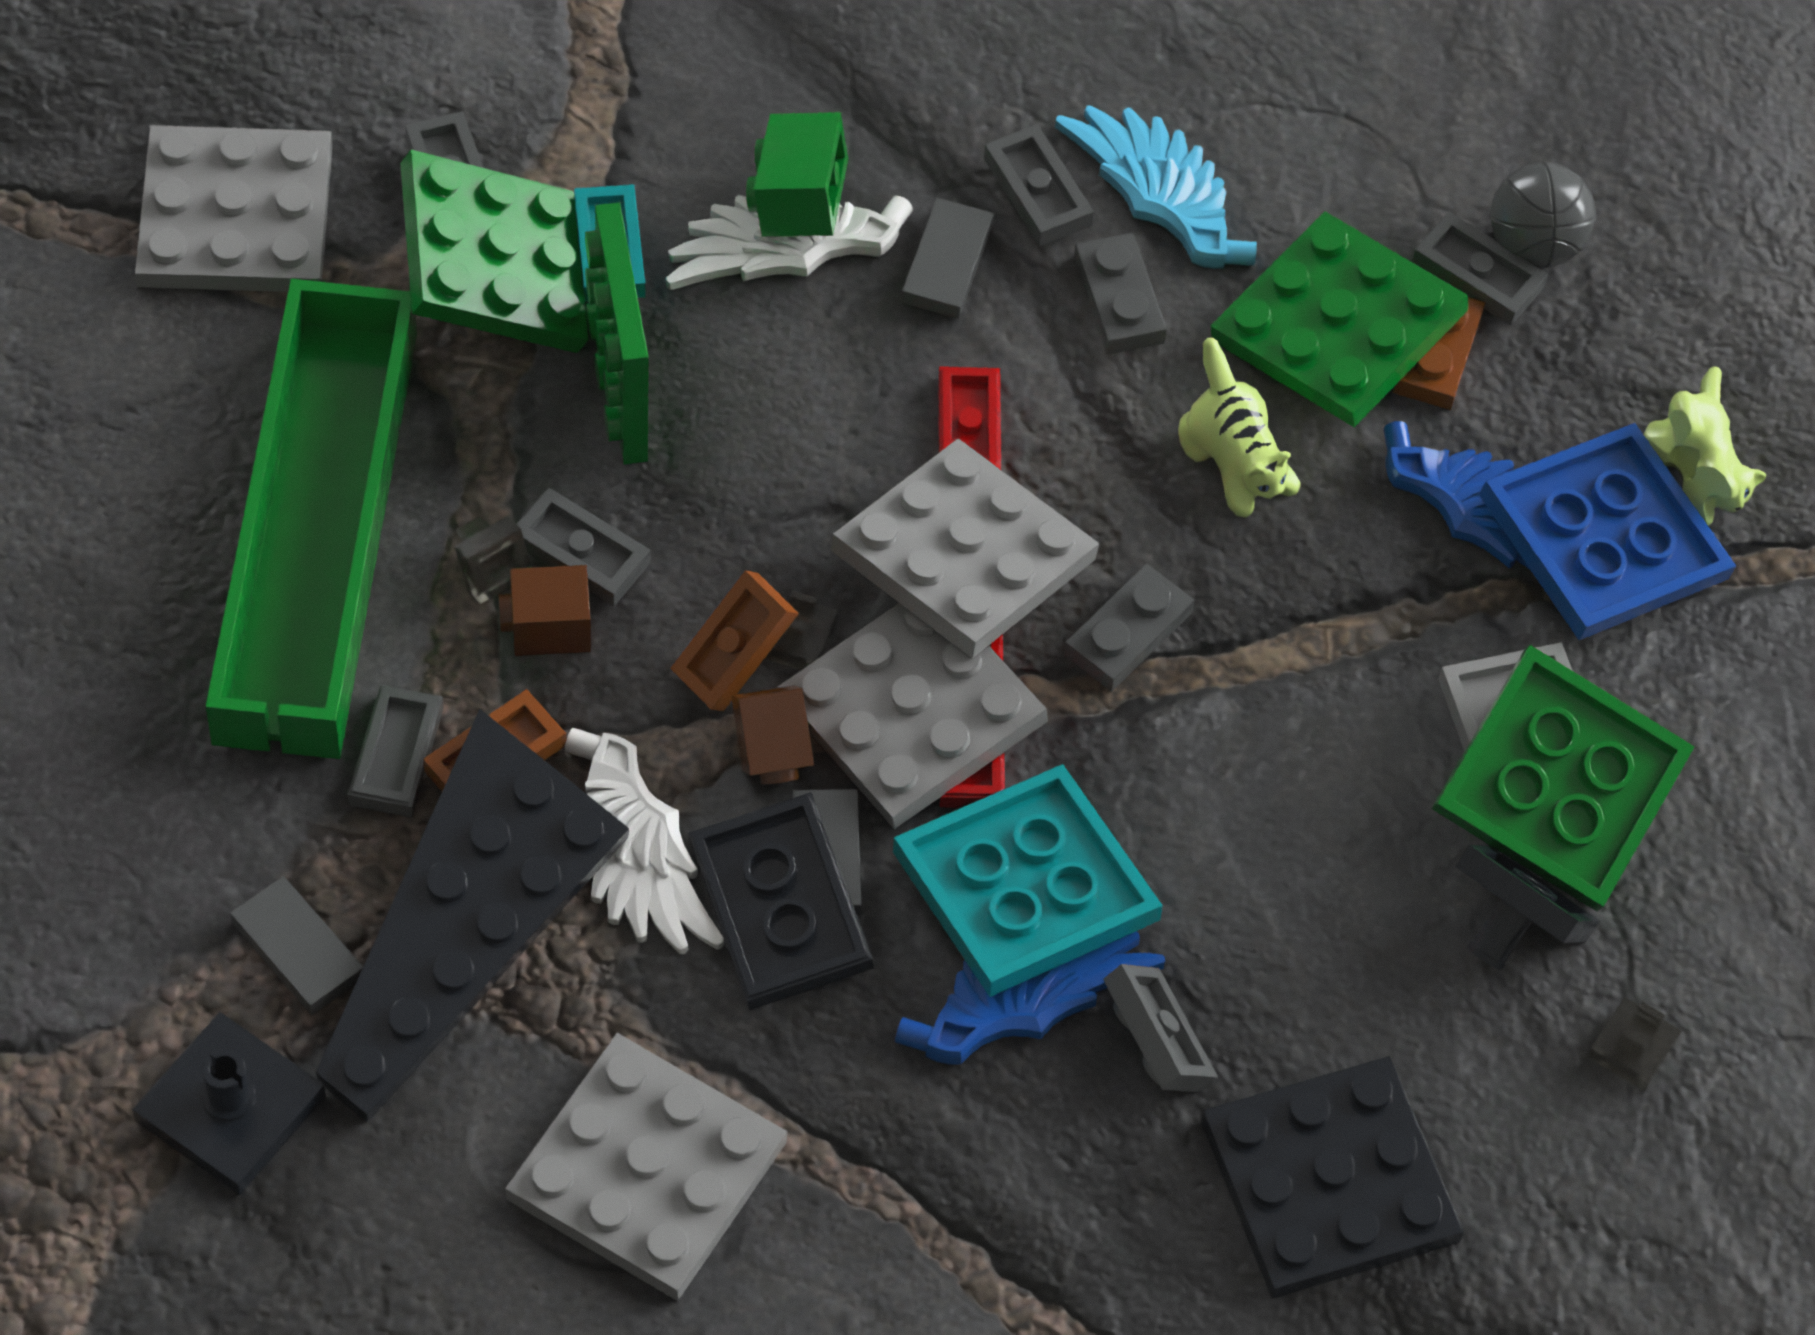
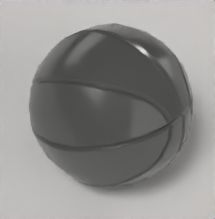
M1538 162L1520 167L1502 181L1494 193L1490 209V221L1494 238L1498 243L1538 268H1549L1566 263L1584 249L1592 237L1596 221V209L1592 192L1580 175L1563 165Z

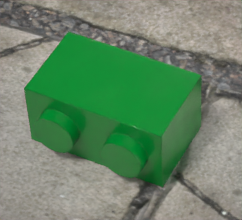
M841 112L770 114L765 138H757L755 143L756 176H749L746 185L748 211L750 213L757 212L762 237L833 236L848 164Z

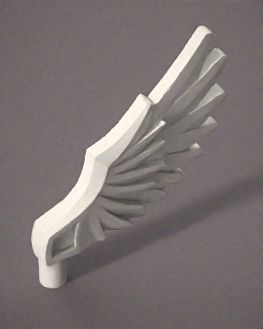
M738 195L735 198V207L713 204L711 206L712 219L689 221V235L701 238L685 242L669 250V261L671 263H687L678 267L666 277V286L668 289L674 290L694 283L740 273L743 281L776 274H793L807 277L818 266L831 258L850 254L880 257L894 245L899 235V229L913 211V207L908 200L901 196H894L881 214L870 209L854 207L850 202H845L844 208L839 204L833 236L762 237L757 212L750 213L746 197Z
M572 728L566 740L565 752L592 760L588 780L585 783V793L629 828L627 840L594 874L591 900L594 903L601 904L608 894V922L612 925H618L625 912L637 942L647 941L648 915L650 914L663 938L679 954H685L688 951V943L682 925L699 940L717 950L721 949L725 944L724 937L709 917L689 879L697 877L698 868L692 861L681 838L679 810L663 803L649 792L639 773L637 746L613 734L603 733L602 736Z

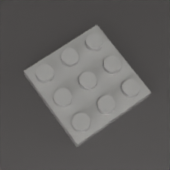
M150 125L135 269L137 287L288 292L291 279L322 282L332 158L331 131Z
M957 439L833 533L830 550L961 651L974 658L1096 560L1099 543L967 444Z
M900 603L778 686L779 688L795 685L803 688L809 733L894 829L1048 722L1046 707L990 646H987L974 658H971Z
M617 1033L505 1188L506 1200L678 1301L787 1143V1131Z

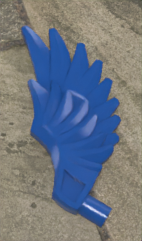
M1395 421L1384 426L1383 432L1387 448L1385 468L1394 488L1419 495L1436 507L1444 517L1452 537L1481 547L1508 568H1511L1517 560L1529 569L1479 496L1486 480L1513 470V461L1499 460L1491 462L1493 456L1490 452L1485 451L1476 454L1474 449L1458 452L1448 457L1449 450L1447 449L1438 451L1426 447H1411L1408 426L1405 422Z
M1136 931L991 997L988 996L964 960L963 970L956 974L954 994L948 995L947 1003L939 1013L934 1027L902 1017L897 1029L895 1043L926 1052V1058L949 1065H961L981 1046L1002 1037L1020 1036L1042 1039L1055 1024L1066 1017L1095 1007L1097 1001L1096 993L1107 988L1103 979L1119 965L1155 967L1162 970L1164 969L1165 957L1162 954L1152 953L1124 954L1139 945L1140 937Z

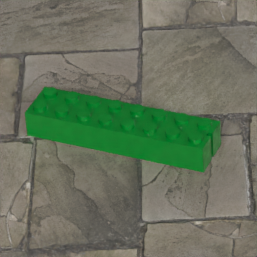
M300 279L290 280L206 702L211 745L270 752L271 741H281L282 753L332 759L341 758L417 338L416 315L412 314L410 291Z

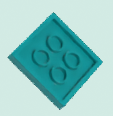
M1063 764L895 836L893 839V854L989 997L1161 920L1163 905Z

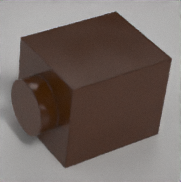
M587 565L510 569L511 593L499 594L501 632H513L515 656L591 652V618Z
M792 685L731 695L743 772L750 776L759 774L761 784H775L799 779L798 768L814 765L803 688Z

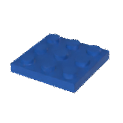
M1636 423L1486 480L1479 493L1483 502L1578 640L1726 581L1736 568V564Z

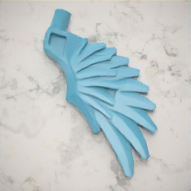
M1087 106L1084 112V118L1090 125L1076 119L1061 115L1057 116L1055 128L1101 164L1099 176L1122 195L1128 203L1133 218L1147 220L1169 230L1180 240L1193 264L1212 269H1224L1225 264L1255 265L1256 242L1227 240L1225 210L1223 209L1226 191L1223 188L1224 181L1222 178L1216 177L1213 179L1215 164L1212 161L1206 160L1202 165L1203 148L1194 145L1188 154L1184 133L1181 130H1174L1172 140L1170 141L1162 118L1158 116L1153 117L1150 129L1131 108L1123 110L1122 119L1125 127L1108 114L1093 106Z

